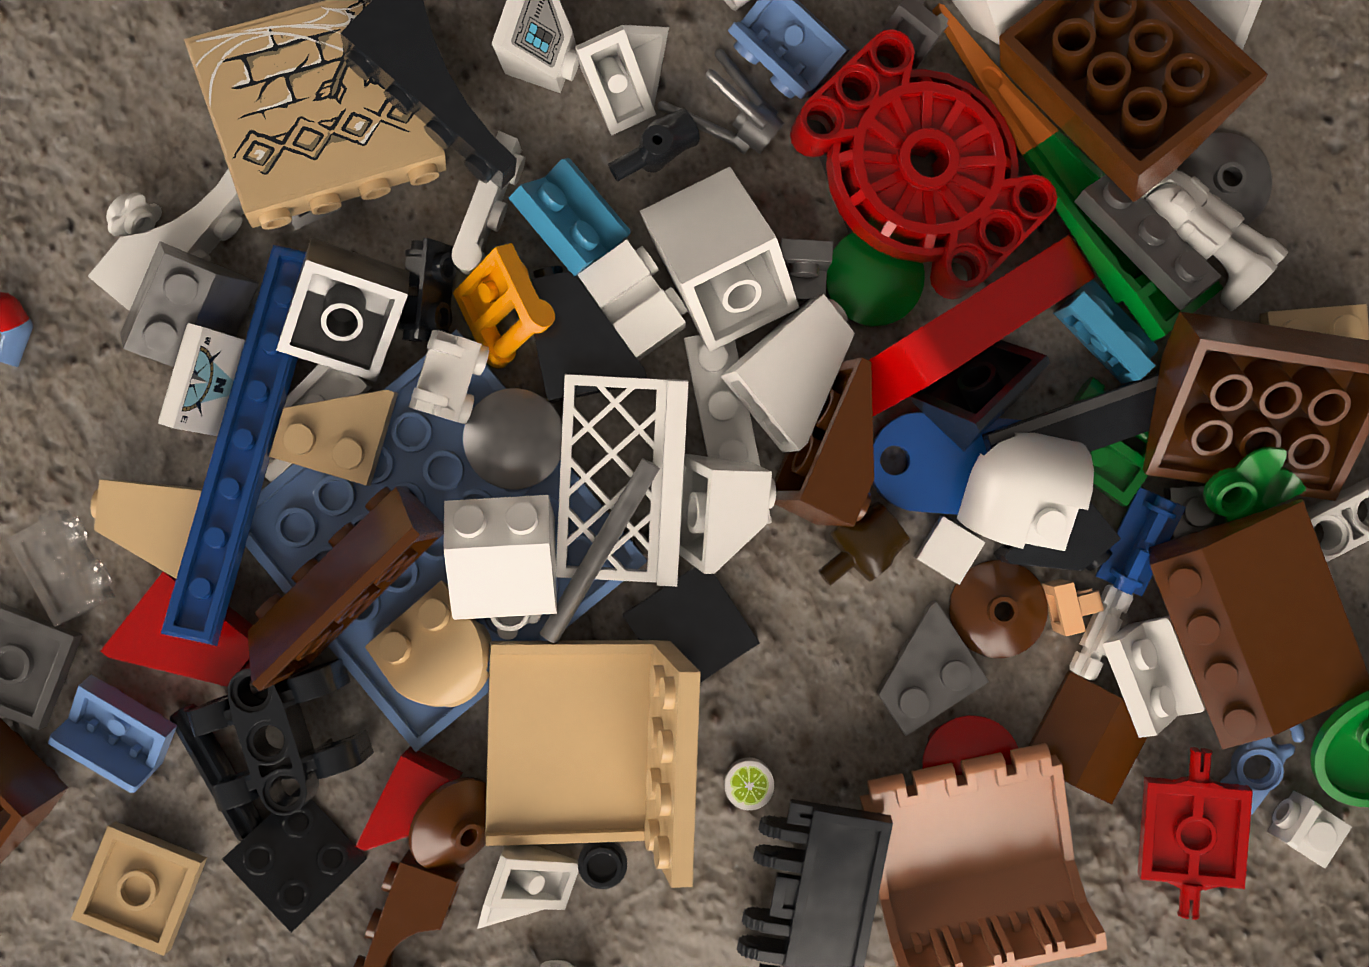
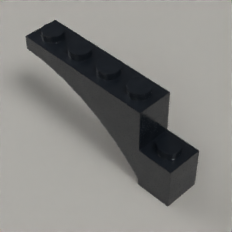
M372 0L340 33L345 52L344 60L347 65L362 79L368 80L372 77L386 89L384 91L385 97L401 113L408 115L412 112L426 124L424 126L426 133L439 146L444 149L452 146L465 158V166L477 179L486 184L491 180L502 190L515 176L517 158L490 133L467 104L449 74L434 40L424 0Z

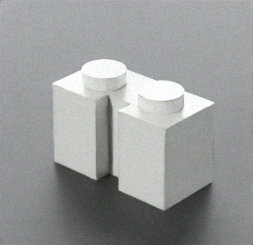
M625 240L577 275L593 300L635 357L640 361L686 328V322L682 315L688 312V310L672 287L663 291L654 280L652 275L658 272L659 269L645 248L641 246L634 250L629 241Z

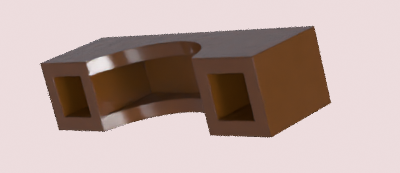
M410 849L400 863L392 861L381 887L382 891L389 893L383 910L375 908L364 937L372 940L366 957L363 955L358 956L353 967H393L395 947L400 942L416 933L441 930L451 910L465 868L458 866L445 871L426 869L415 860Z

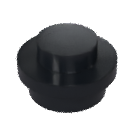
M617 842L587 843L581 850L578 858L579 874L583 881L593 888H612L619 884L626 874L628 864L626 853Z

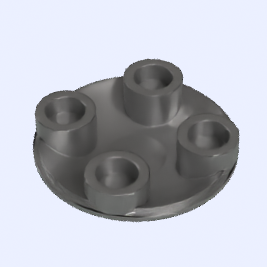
M518 388L496 391L483 398L473 408L465 424L463 444L466 457L474 471L482 479L494 486L504 489H524L534 486L547 478L561 460V419L554 407L546 399L534 392Z

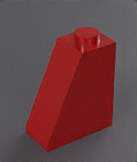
M163 571L100 650L108 658L228 687L230 680L236 673L250 667L247 631L253 625L228 606L217 646L161 634L176 578Z

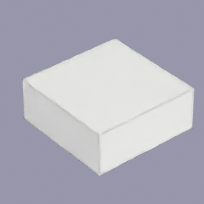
M939 516L914 558L960 585L985 542L944 516Z

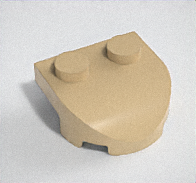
M442 580L365 646L387 680L398 693L412 701L427 706L455 707L473 698L481 690L489 677L487 667L490 641H492L491 636L485 625L477 622L475 618L453 619L448 584Z

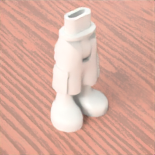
M1176 169L1141 198H1146L1149 205L1169 222L1180 238L1202 255L1205 260L1213 255L1225 267L1229 277L1221 292L1220 300L1229 311H1233L1268 279L1278 267L1277 264L1288 254V250L1276 239L1265 237L1242 223L1245 219L1242 214L1223 202L1218 196L1210 193V189L1196 176L1191 177Z

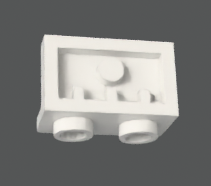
M1170 615L1130 623L1103 643L1104 650L1139 738L1158 735L1177 716L1201 713L1206 709Z

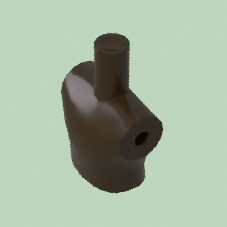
M876 502L868 508L861 520L856 521L854 527L837 526L830 532L841 552L821 567L818 573L831 586L854 567L870 582L892 565L897 554L911 540L887 508L880 502Z

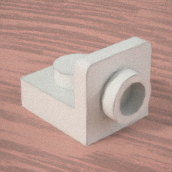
M1293 790L1290 797L1283 800L1276 807L1272 817L1273 823L1267 832L1318 865L1326 868L1352 827L1325 810L1317 802Z

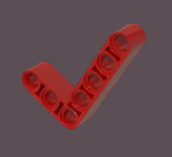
M1069 234L871 358L869 361H871L873 416L946 376L1097 277L1072 236Z

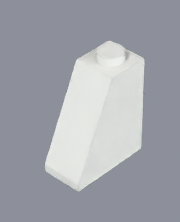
M824 294L805 301L721 375L722 379L782 453L800 451L808 443L855 334L846 323L848 317L843 308L834 300L828 299Z

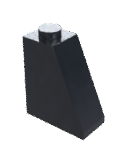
M550 266L533 271L534 279H530L539 299L548 302L555 312L553 324L542 333H534L548 401L551 403L564 401L565 374L647 378L644 367L577 276H573L570 271L563 272L562 266ZM575 385V398L602 393L596 386ZM606 387L608 391L621 389L616 387Z

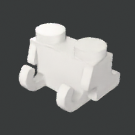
M432 330L427 345L428 351L417 387L413 390L409 407L466 424L474 404V395L468 394L467 390L472 374L478 376L482 374L488 360L489 347L440 330Z

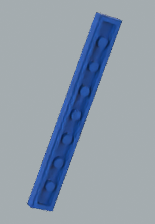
M277 245L272 247L161 634L214 646L218 645L270 460V451L298 357L276 351L306 255L305 251Z

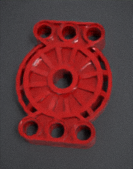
M893 29L884 30L870 40L806 101L791 126V143L796 151L803 156L813 158L827 153L826 170L829 191L839 214L857 236L874 249L896 259L920 263L932 262L930 280L936 293L943 298L959 299L984 282L1052 213L1057 203L1056 189L1043 176L1034 174L1018 177L1019 163L1015 140L1005 118L986 95L972 84L949 73L927 69L912 70L915 51L909 37L901 31ZM877 56L887 57L893 63L894 68L881 64ZM847 87L855 90L861 100H851L844 94L842 88ZM807 120L819 121L824 125L828 134L815 133L809 127ZM930 152L935 154L937 159L931 165L934 177L923 176L917 172L911 163L910 156L917 155L925 158ZM1019 196L1024 197L1030 202L1033 213L1028 212L1022 207ZM986 229L992 230L997 234L1000 239V247L989 242L986 237ZM952 262L959 263L964 267L967 272V281L960 280L955 276L951 267Z

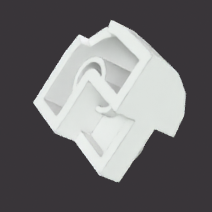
M1015 433V437L999 442L987 454L982 455L980 453L971 470L957 519L968 529L1006 545L1023 549L1026 543L1065 551L1079 508L1085 510L1089 508L1094 479L1092 456L1087 447L1081 442L1038 433Z

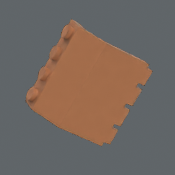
M1046 743L1010 750L1011 764L1009 765L1005 764L1001 752L961 760L962 775L956 776L952 763L914 770L911 772L913 785L906 786L902 773L867 780L869 794L859 796L862 810L891 815L893 822L878 897L896 967H1033L1041 963L1070 957H1082L1089 953L1107 950L1106 933L1087 901L1074 859L1062 764L1056 755H1050Z

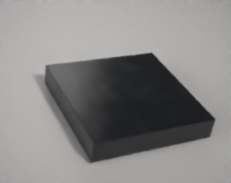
M695 566L678 577L677 587L664 586L623 613V617L638 640L671 641L700 671V682L760 644L716 575L704 574Z

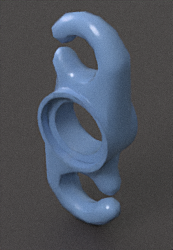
M1300 723L1290 728L1293 741L1301 743L1305 739L1302 724ZM1271 737L1245 743L1239 746L1233 753L1231 770L1227 776L1221 779L1220 783L1248 785L1253 790L1252 815L1268 793L1281 782L1284 774L1283 764L1287 758L1294 754L1295 747L1290 743L1284 745L1275 744ZM1253 755L1268 757L1271 763L1268 774L1260 779L1246 777L1243 772V766L1249 757Z

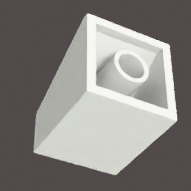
M731 167L640 211L653 244L709 352L799 308L777 237Z

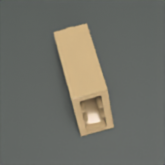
M99 480V486L93 493L90 507L91 514L95 518L94 530L172 577L177 578L202 488L128 480Z

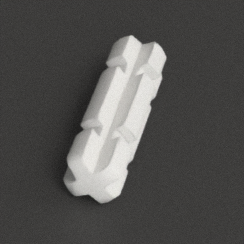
M1110 584L1105 586L1101 595L1104 610L1093 613L1086 632H1084L1079 643L1083 648L1081 652H1075L1069 665L1073 673L1088 680H1095L1098 677L1104 664L1100 662L1102 655L1107 656L1103 643L1119 631L1123 622L1120 619L1121 613H1127L1133 600V595L1127 594Z

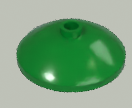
M1369 690L1349 699L1327 718L1314 739L1310 754L1312 772L1322 789L1335 800L1357 807H1369Z

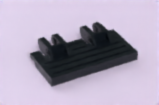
M790 799L787 817H776L775 815L761 817L758 829L760 833L773 839L778 838L779 840L802 843V848L795 849L777 845L771 846L770 844H759L754 851V862L762 865V867L799 873V876L777 872L770 909L752 906L750 908L747 907L743 911L742 922L746 928L785 936L784 940L748 934L746 936L742 935L738 939L737 953L751 960L756 959V961L779 964L782 967H864L893 826L891 815ZM762 963L759 964V967H780Z

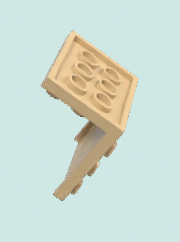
M570 640L558 641V643L550 641H490L485 811L486 846L645 841L646 850L652 851L654 854L656 869H662L671 888L693 887L700 671L671 641Z

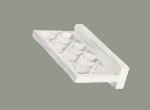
M565 374L556 577H573L579 566L567 565L568 545L582 533L593 543L596 535L588 527L608 509H613L626 487L624 486L610 499L591 476L613 458L631 478L634 471L617 453L640 434L653 449V461L651 463L660 468L652 481L651 490L648 488L645 493L651 500L650 512L635 525L629 520L626 526L629 531L618 539L607 558L615 568L602 567L595 579L657 582V586L677 587L688 380ZM575 385L596 386L611 403L588 422L574 406ZM606 387L626 389L615 398ZM634 389L657 390L656 411L640 425L619 403ZM615 407L635 430L615 448H612L593 426ZM575 416L584 427L573 436ZM655 420L653 440L644 429ZM588 431L608 454L586 473L572 457V447ZM571 468L581 476L572 486ZM586 482L605 504L587 521L583 522L570 508V495ZM570 518L579 528L568 537ZM650 521L648 541L639 530ZM634 535L648 550L647 569L625 568L613 553Z

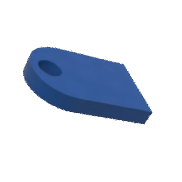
M910 413L897 417L884 425L873 439V486L887 502L900 509L958 515L971 470L980 453L982 455L987 454L982 435L969 448L963 451L924 413ZM998 418L984 433L1021 420ZM889 446L901 448L907 457L906 467L897 475L885 472L880 463L882 452Z

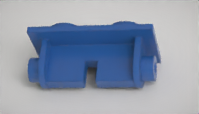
M1140 487L1134 495L1116 532L1121 540L1110 548L1113 552L1112 556L1099 567L1095 576L1114 584L1115 588L1132 595L1135 593L1142 597L1153 576L1148 548L1170 541L1186 507Z

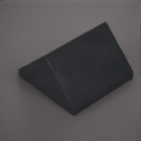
M999 340L946 376L909 397L958 447L965 451L1035 383L1050 364L1047 355Z

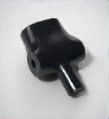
M684 108L654 120L643 132L639 147L608 163L613 177L616 181H620L640 169L653 173L660 171L679 154L698 145L700 135L697 125L689 112Z

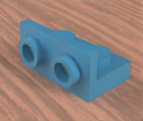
M570 158L561 159L545 177L521 184L509 197V200L573 276H576L620 245L630 235V229Z
M1094 280L1077 289L1053 313L1121 384L1141 380L1156 366L1150 358L1158 351V346L1150 340L1144 331Z

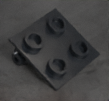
M300 787L291 796L300 797ZM311 799L300 810L291 815L281 816L271 813L224 856L222 861L292 933L367 857L355 847L354 843Z

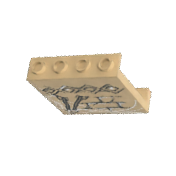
M325 0L184 39L243 212L252 228L261 226L263 229L279 228L290 223L292 216L309 211L315 215L326 214L340 208L342 201L359 196L363 200L376 199L388 194L392 186L409 181L411 185L426 184L437 179L439 172L446 171L445 152L426 133L424 129L426 124L412 112L405 115L397 110L385 97L384 91L386 89L372 77L368 80L359 77L344 60L345 52L340 33L369 3L363 0Z

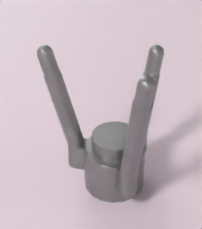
M717 49L715 51L716 58L750 100L748 102L714 70L710 69L706 72L707 79L741 111L732 124L739 132L735 134L690 112L689 114L698 129L732 144L742 154H745L750 147L760 154L785 122L776 116L778 111L762 98L722 49ZM665 101L658 103V109L667 114L682 109Z

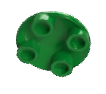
M853 232L843 238L833 250L832 263L827 270L826 287L830 298L843 308L848 319L870 328L888 325L906 316L917 304L924 287V265L920 262L896 259L880 252Z

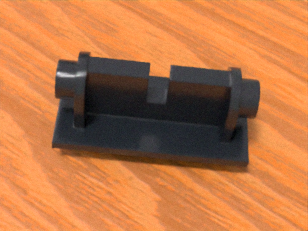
M423 238V241L412 240L411 249L405 251V270L410 271L409 287H418V296L408 295L400 315V324L398 325V330L403 331L402 340L411 342L429 341L432 330L448 333L452 323L451 298L453 280L457 272V266L454 264L451 256L454 246L430 238Z

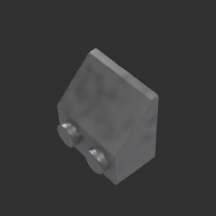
M311 238L276 351L376 382L408 296L410 271Z
M159 241L120 332L123 349L174 367L188 323L236 337L259 283Z

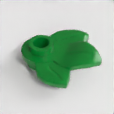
M1265 447L1246 455L1235 468H1227L1213 475L1204 488L1203 497L1206 505L1212 512L1225 516L1227 522L1267 510L1306 491V486L1291 470L1282 467L1287 456V451L1284 448Z

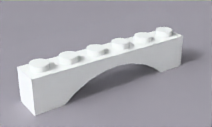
M229 168L213 190L195 207L172 222L144 233L120 237L88 277L130 311L159 241L210 262L211 257L209 254L221 240L225 241L231 238L238 231L243 221L241 216L244 212Z

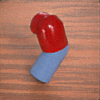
M0 292V362L19 367L33 329V323L17 298L9 293Z

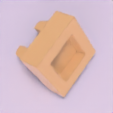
M1063 579L1041 583L1045 591L1048 613L1054 632L1064 636L1086 632L1082 617L1104 610L1099 590L1092 591V588L1076 590L1074 582Z

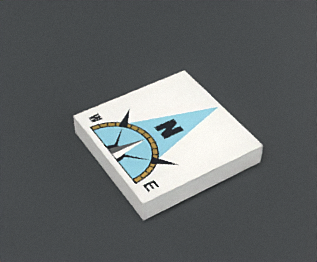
M188 323L158 424L174 429L218 436L245 340Z

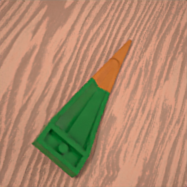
M939 3L932 12L936 16L942 13L949 19L947 22L948 27L944 33L982 93L993 102L1005 118L1015 144L1035 175L1048 179L1056 189V210L1114 302L1118 304L1123 301L1152 342L1167 335L1173 330L1180 310L1074 202L1085 188L1106 174L1039 111L976 43L945 5ZM1219 281L1215 282L1207 291L1181 311L1194 313L1223 289Z

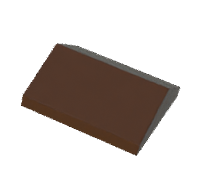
M1068 670L1028 746L1046 743L1050 755H1056L1062 764L1065 782L1112 805L1148 737H1138L1124 699Z

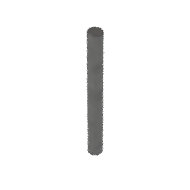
M644 458L640 461L557 603V614H550L540 631V635L546 640L558 643L660 470L655 464Z

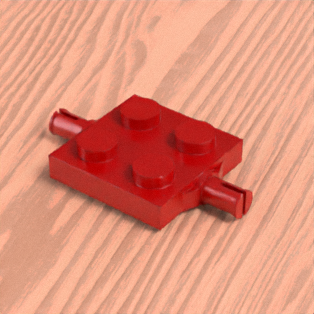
M1197 747L1190 748L1189 776L1187 777L1184 776L1177 779L1144 777L1137 873L1141 880L1167 882L1180 888L1177 915L1184 919H1189L1190 915L1192 920L1200 918L1199 910L1202 890L1206 891L1216 887L1245 889L1253 790L1248 785L1219 783L1210 779L1211 755L1213 751L1207 748H1201L1200 750Z

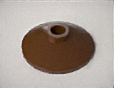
M1000 560L985 561L971 567L960 585L955 584L949 599L950 622L966 647L977 654L989 658H1008L1026 651L1042 634L1048 616V603L1045 591L1036 576L1021 565L1009 564ZM1005 601L1010 606V614L1007 618L998 620L994 614V609L998 603Z
M463 777L449 781L431 793L421 804L409 830V848L411 854L420 865L434 871L450 870L469 861L485 846L486 782L474 777Z

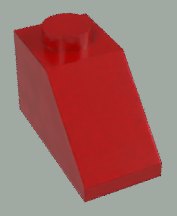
M410 746L400 756L355 847L366 851L408 837L412 820L426 798L445 783L461 778L463 772L419 750L415 752Z

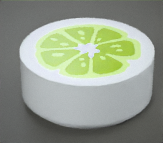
M751 757L741 758L731 764L725 774V792L728 799L736 807L743 810H756L766 805L771 799L774 792V779L769 767L761 760Z

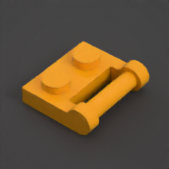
M512 243L495 247L453 292L475 341L489 347L487 363L497 369L507 366L516 356V350L534 333L546 331L555 321L554 309L548 302L539 299L529 279L528 270L524 263L521 262ZM515 308L520 319L501 336L496 325Z

